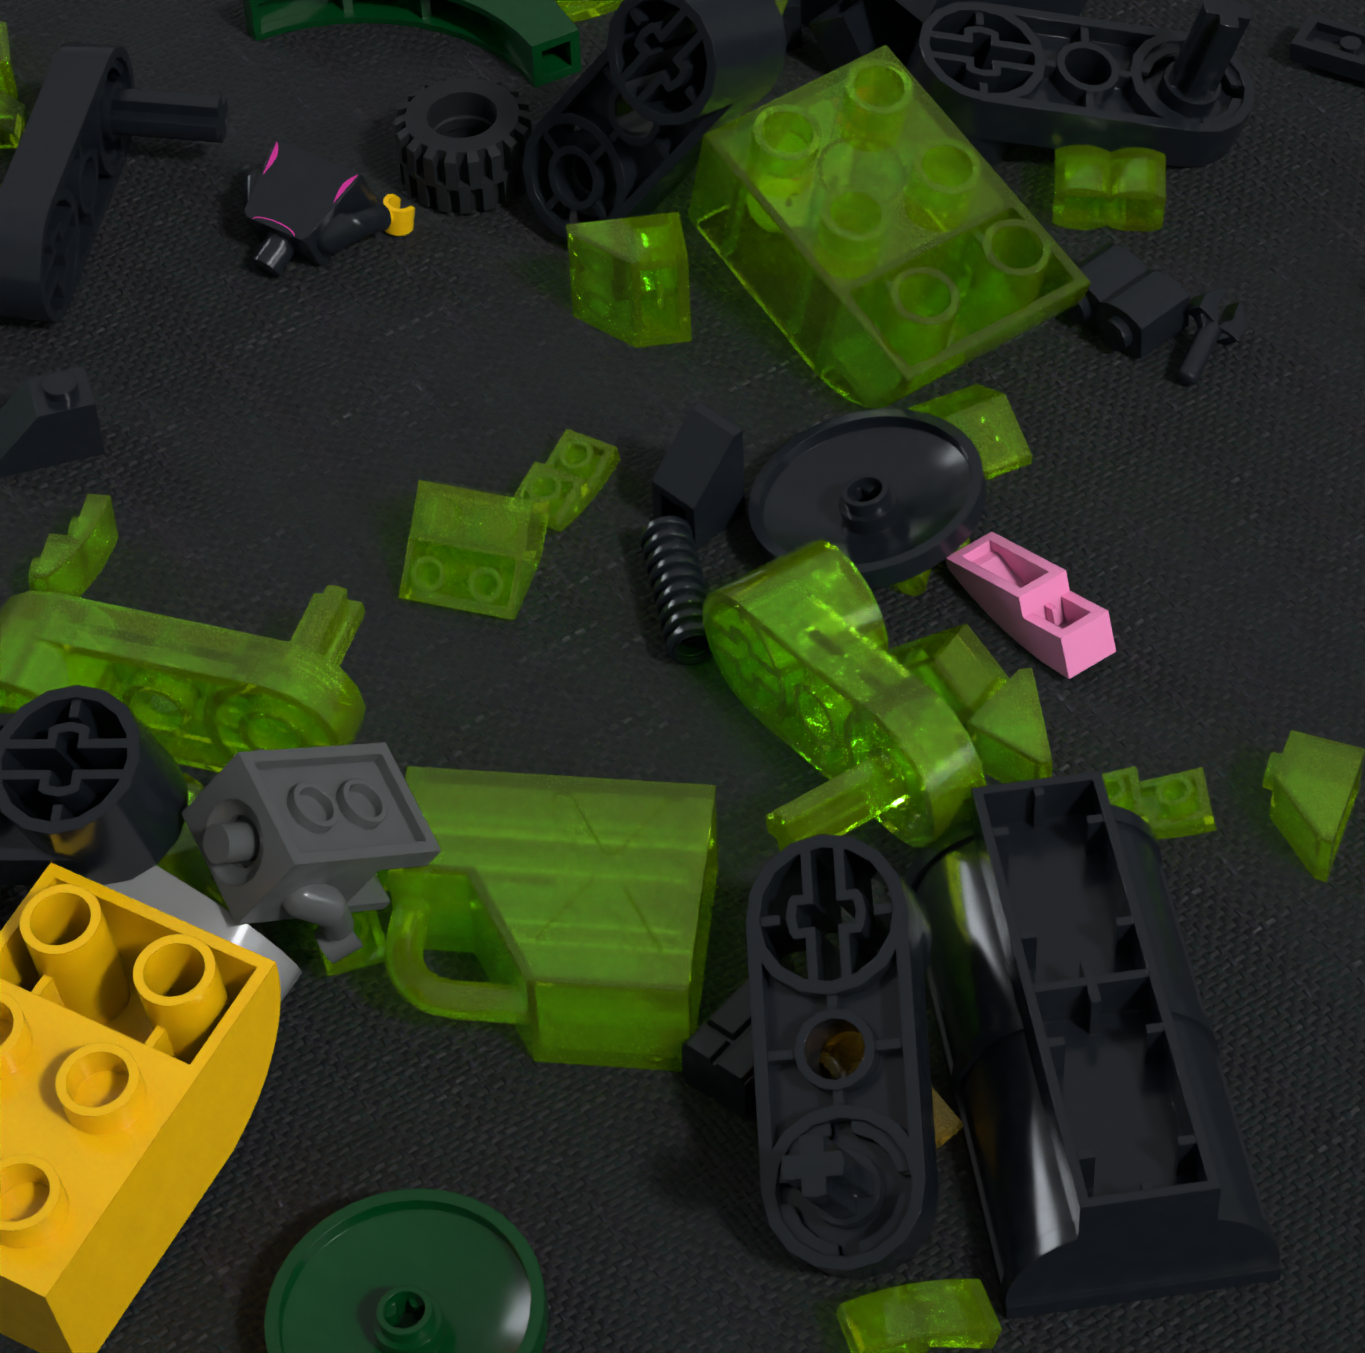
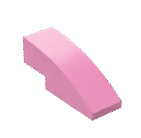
M992 531L945 559L949 571L993 621L1023 648L1066 678L1071 679L1116 652L1109 611L1070 591L1065 569Z

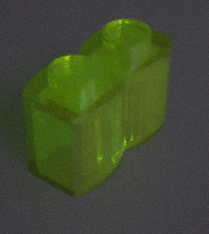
M1070 145L1055 150L1052 223L1077 230L1096 229L1106 225L1121 231L1149 232L1163 228L1166 203L1165 154L1141 147L1122 148L1109 152L1103 148L1091 145Z

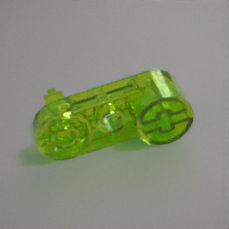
M823 539L809 541L708 593L703 603V625L710 650L724 679L739 701L753 716L829 779V781L766 815L768 832L777 839L779 852L790 843L819 834L842 836L873 818L910 846L928 847L957 825L970 820L971 788L987 786L981 761L969 734L953 710L930 687L888 655V636L882 613L873 593L854 563L838 547Z
M327 585L323 594L314 592L290 642L56 592L27 591L9 597L0 608V713H16L21 706L49 690L74 685L106 690L134 713L176 760L177 764L217 773L238 752L253 751L255 749L275 750L352 745L362 729L366 706L358 686L342 670L340 665L364 618L365 608L362 602L348 599L347 589L336 585Z

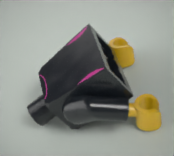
M278 139L272 145L264 165L248 172L243 180L244 218L257 238L262 241L251 262L260 271L274 278L280 277L292 256L320 266L326 264L334 253L343 250L367 235L381 231L395 236L409 234L413 231L415 207L410 205L400 209L401 199L395 194H387L383 199V204H376L378 200L361 173Z

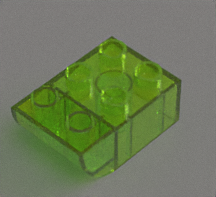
M887 45L704 134L688 218L817 376L838 394L857 405L878 409L901 400L1074 307L1085 296L1091 284L1088 278Z

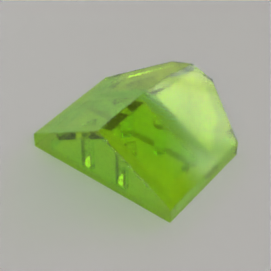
M974 384L908 408V410L920 411L942 418L963 431L977 448L986 480L1032 464V454L1004 393L980 384Z

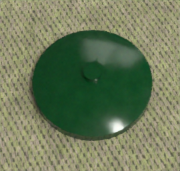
M418 1188L388 1191L366 1197L334 1212L311 1229L295 1245L280 1267L269 1292L264 1321L265 1342L268 1353H541L548 1329L549 1310L547 1293L540 1266L529 1243L513 1223L489 1205L459 1193L438 1189Z

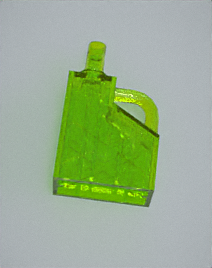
M407 766L405 781L442 851L427 866L379 870L376 873L384 890L391 892L393 908L385 942V969L399 996L421 1012L451 1020L514 1024L535 1062L682 1072V1044L698 1029L719 873L716 785ZM423 950L473 952L476 954L491 983L460 981L440 977L428 969L424 962Z

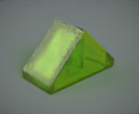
M1032 668L1019 669L967 721L966 763L1003 784L1052 777L1053 761Z

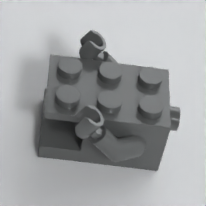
M386 742L275 750L255 749L253 751L238 752L182 812L236 925L288 919H300L319 925L318 928L314 929V936L324 955L334 964L364 946L361 939L353 931L354 921L351 913L384 909L391 902L376 873L379 870L427 866L442 851Z

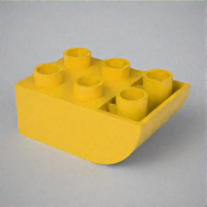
M52 862L0 931V1333L39 1353H97L234 1151L258 1101L271 1063L280 1018L281 987L275 961Z

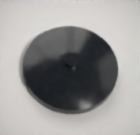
M894 408L864 410L845 414L817 424L782 446L767 461L756 477L749 497V520L762 556L774 569L787 578L807 586L826 590L858 591L874 589L917 576L933 568L954 553L968 539L981 519L987 498V484L977 448L971 439L952 423L932 414L915 410Z

